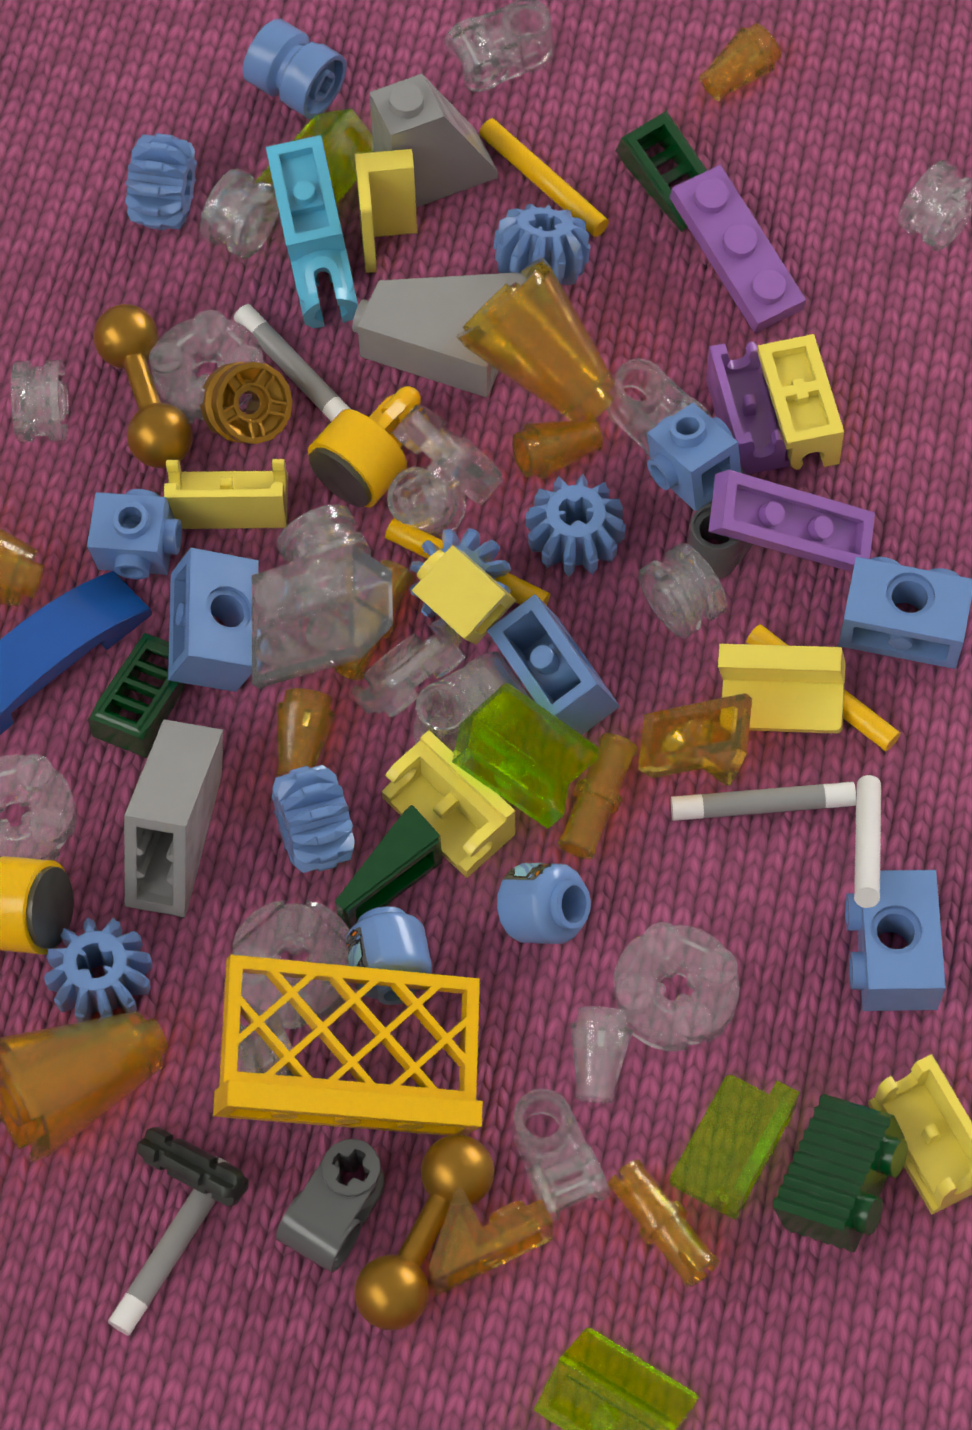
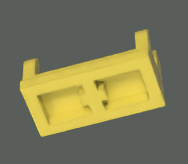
M814 334L758 345L757 351L784 443L786 449H788L787 455L791 467L796 470L801 469L803 457L813 452H819L824 467L839 464L844 429Z
M272 459L273 471L182 472L179 460H166L169 483H164V497H166L175 519L181 520L182 529L287 528L288 472L286 471L285 459Z
M430 730L421 736L420 741L398 759L385 774L391 782L382 790V798L400 815L409 806L413 805L440 834L442 855L466 878L515 835V810Z
M931 1054L916 1061L911 1068V1073L903 1079L895 1082L892 1076L886 1078L878 1086L875 1098L869 1100L868 1105L872 1109L895 1116L905 1136L904 1140L907 1141L908 1145L904 1168L931 1215L972 1195V1122Z

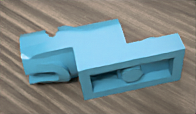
M318 135L266 147L304 323L312 328L325 327L317 292V286H320L317 274L321 271L329 273L343 323L353 320L358 302L322 137Z

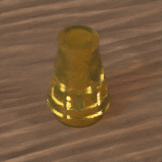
M754 23L748 29L740 27L710 66L699 75V80L707 93L715 100L720 101L727 94L775 70V62L782 57L780 47L774 37L762 25Z
M593 417L580 420L526 423L523 431L514 433L512 438L514 457L522 474L525 477L536 475L540 479L547 478L589 453L601 450L603 446L601 429Z
M291 688L285 690L283 701L276 704L279 761L277 776L290 774V770L304 766L309 768L316 766L336 717V713L331 710L333 699L329 695L310 689Z

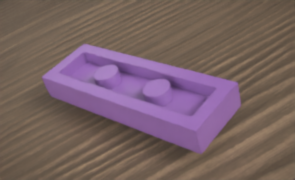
M721 164L672 187L671 201L754 334L803 310L806 302L805 297Z
M726 470L715 474L709 532L853 572L856 557L870 559L875 512L736 471Z

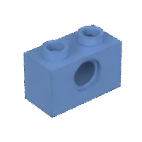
M190 548L172 571L170 583L169 681L237 692L253 672H258L262 665L265 651L264 639L258 637V618L262 613L265 602V587L263 584H258L259 560ZM213 616L222 620L225 626L219 624Z
M856 557L838 646L956 669L967 627L972 598V579L961 577L956 572L943 568L924 570L903 566L897 561L886 557H874L871 559ZM898 603H909L914 605L919 611L908 613L901 611L895 605Z
M536 594L487 630L547 720L571 742L575 741L620 707L563 623Z
M936 870L880 871V901L876 906L871 908L861 907L855 902L854 893H846L847 931H857L858 952H850L849 954L851 990H861L862 1011L938 1010L946 987ZM886 932L897 933L906 940L908 946L902 949H892L885 946L878 936Z

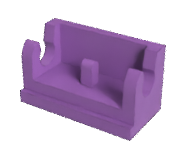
M749 342L746 346L747 354L736 360H730L725 344L709 346L706 382L716 417L727 425L733 438L738 441L740 466L743 468V474H752L790 466L787 455L788 451L761 368L757 351L758 345L755 342Z

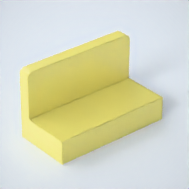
M412 149L355 154L366 273L377 272L374 237L417 233Z
M719 644L718 668L723 679L720 722L725 730L834 734L842 731L846 669L842 647Z

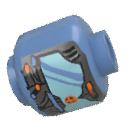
M519 864L509 870L502 880L497 894V912L500 923L510 937L521 943L564 944L576 937L588 919L591 909L588 889L578 872L566 864Z
M385 906L365 912L360 916L357 923L352 926L345 938L349 966L432 974L424 926L416 917L406 914L400 908ZM353 983L357 991L365 985ZM375 985L364 995L369 998L378 999L380 1003L386 1005L403 1003L397 994L387 986ZM409 989V990L415 995V992L418 991L419 989Z

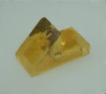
M743 693L644 714L638 769L651 778L703 769L724 785H732L747 754L752 697Z
M463 1188L455 1189L429 1265L430 1286L435 1296L553 1240V1220L542 1199L525 1206L523 1201L507 1204L489 1217L490 1224L482 1227Z

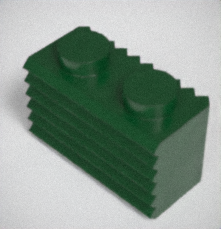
M822 1094L819 1097V1105L814 1108V1116L809 1119V1127L804 1130V1137L799 1141V1148L794 1153L793 1162L789 1164L788 1173L784 1175L783 1184L778 1189V1196L773 1199V1209L785 1229L792 1233L797 1232L803 1237L809 1236L815 1241L821 1240L827 1245L832 1244L839 1249L844 1248L849 1252H856L862 1235H872L880 1222L883 1201L879 1196L888 1176L897 1177L906 1161L907 1141L904 1140L905 1136L894 1115L827 1094Z

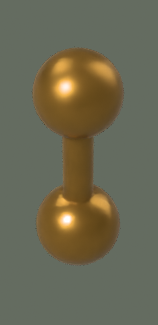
M131 304L113 306L103 312L95 324L93 333L95 348L101 358L108 364L125 369L139 410L132 417L127 430V441L131 452L141 463L149 467L166 468V460L181 461L188 454L193 439L192 427L188 418L180 409L160 402L147 361L155 352L158 343V331L154 320L145 310Z
M466 1135L446 1136L436 1141L428 1149L421 1165V1178L429 1198L397 1255H384L373 1259L359 1273L354 1288L355 1302L363 1318L373 1326L383 1330H400L410 1326L419 1319L427 1306L429 1298L428 1282L420 1267L452 1208L461 1209L475 1205L490 1190L494 1179L492 1157L488 1150L472 1137Z

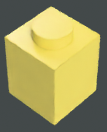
M453 545L445 553L442 550L436 551L424 562L417 573L420 581L411 590L461 637L475 645L478 644L487 634V630L496 624L516 601L514 597L469 556Z

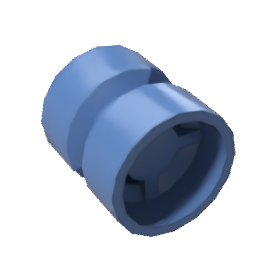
M274 19L267 23L255 36L244 58L242 70L243 78L248 83L271 97L280 95V101L284 102L289 108L307 119H313L321 115L334 101L345 79L347 65L346 59L341 54L324 44L310 42L309 37L304 32L286 21Z

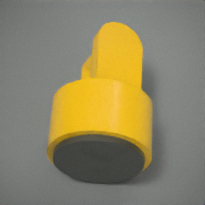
M411 386L400 388L395 394L387 397L369 417L352 409L342 410L309 445L308 458L310 466L319 480L332 493L353 506L373 507L406 471L407 460L401 447L417 431L422 421L421 396L418 390Z
M2 856L0 857V950L45 955L48 953V949L57 948L62 942L61 934L63 928L69 930L74 907L71 881L64 868L56 861Z

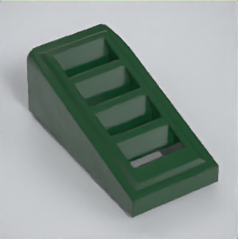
M665 111L623 136L615 152L642 187L677 228L683 232L688 229V226L670 199L671 189L668 185L684 175L691 179L708 170L668 112ZM659 143L664 151L649 159L645 151ZM673 159L678 166L661 176L656 168Z
M147 633L142 635L88 718L90 730L94 738L145 758L148 757L163 719H168L186 683L169 681L168 669L147 662L151 653L169 660V642ZM142 672L165 682L159 688L139 680L138 677ZM131 691H135L153 700L148 705L128 696ZM123 708L142 717L138 722L120 716L119 713Z
M413 805L409 806L402 813L335 900L338 924L345 933L350 931L352 926L357 923L360 916L374 908L385 907L442 863L441 836Z

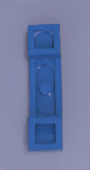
M114 571L93 578L64 593L33 613L0 639V735L14 724L11 716L14 710L99 643L108 650L152 615L151 609Z

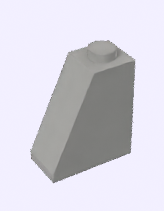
M423 74L369 92L373 151L412 149L416 207L498 178V171L476 129Z
M516 272L379 280L370 300L362 299L353 319L352 330L358 333L360 357L487 398L527 309V276Z
M163 719L124 815L125 907L180 917L186 916L222 778V729Z

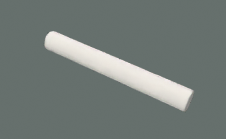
M866 775L857 781L854 900L861 907L871 908L880 901L881 782L875 776Z

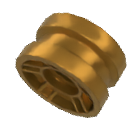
M233 362L221 365L209 375L202 389H205L203 404H200L203 420L212 432L225 438V441L258 444L272 440L283 431L291 417L293 400L290 387L282 374L268 364ZM243 393L252 394L253 400L248 402L247 414L242 412L239 407V398Z

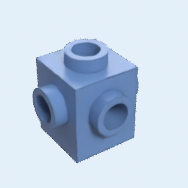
M694 402L675 415L664 418L655 428L647 432L650 454L647 466L652 478L662 489H672L695 512L712 501L716 473L726 470L741 473L738 441L733 438L731 431L721 419L709 417Z
M132 489L127 491L126 494L96 492L87 548L98 570L114 571L116 574L130 579H145L150 574L168 575L171 554L178 555L180 552L182 523L180 519H175L166 497H160L157 493L145 489Z

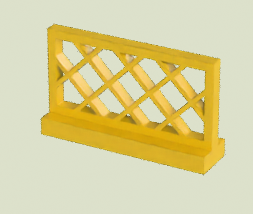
M230 955L226 958L219 1087L214 1091L213 1117L446 1136L470 1134L482 1127L483 1101L476 1100L480 978ZM242 973L266 975L283 996L262 1015L258 1016L241 996ZM284 977L302 978V980L292 987ZM312 979L328 981L346 1001L323 1022L298 994ZM347 983L365 985L355 993ZM375 985L390 987L407 1006L386 1027L382 1025L360 999ZM409 989L426 991L419 998H416ZM437 991L462 994L461 1021L447 1033L422 1005ZM287 1001L313 1030L290 1051L264 1023ZM350 1007L375 1035L354 1056H351L327 1028ZM412 1013L437 1041L415 1062L390 1034ZM241 1014L250 1025L239 1034ZM254 1030L280 1059L264 1074L237 1071L238 1045ZM461 1031L459 1048L452 1038ZM317 1036L342 1063V1066L328 1079L312 1078L295 1058ZM380 1042L405 1070L390 1085L375 1083L357 1063ZM441 1048L459 1066V1090L438 1089L420 1069ZM285 1065L294 1076L274 1074ZM349 1071L357 1082L338 1079ZM411 1077L419 1087L401 1085Z

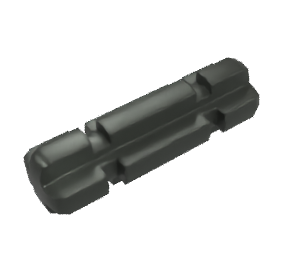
M160 1127L147 1129L144 1138L138 1141L137 1153L142 1156L145 1163L158 1170L166 1169L167 1175L203 1194L212 1193L211 1198L226 1206L238 1204L242 1194L248 1190L249 1180L243 1176L241 1169L227 1162L218 1163V1157L181 1138L174 1140L172 1133Z

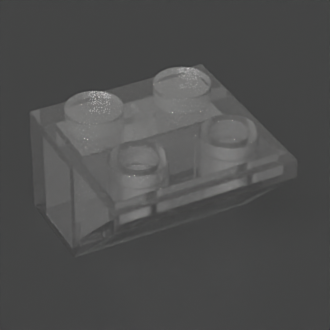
M349 544L252 575V685L257 688H263L361 659L393 626L392 571L354 544Z

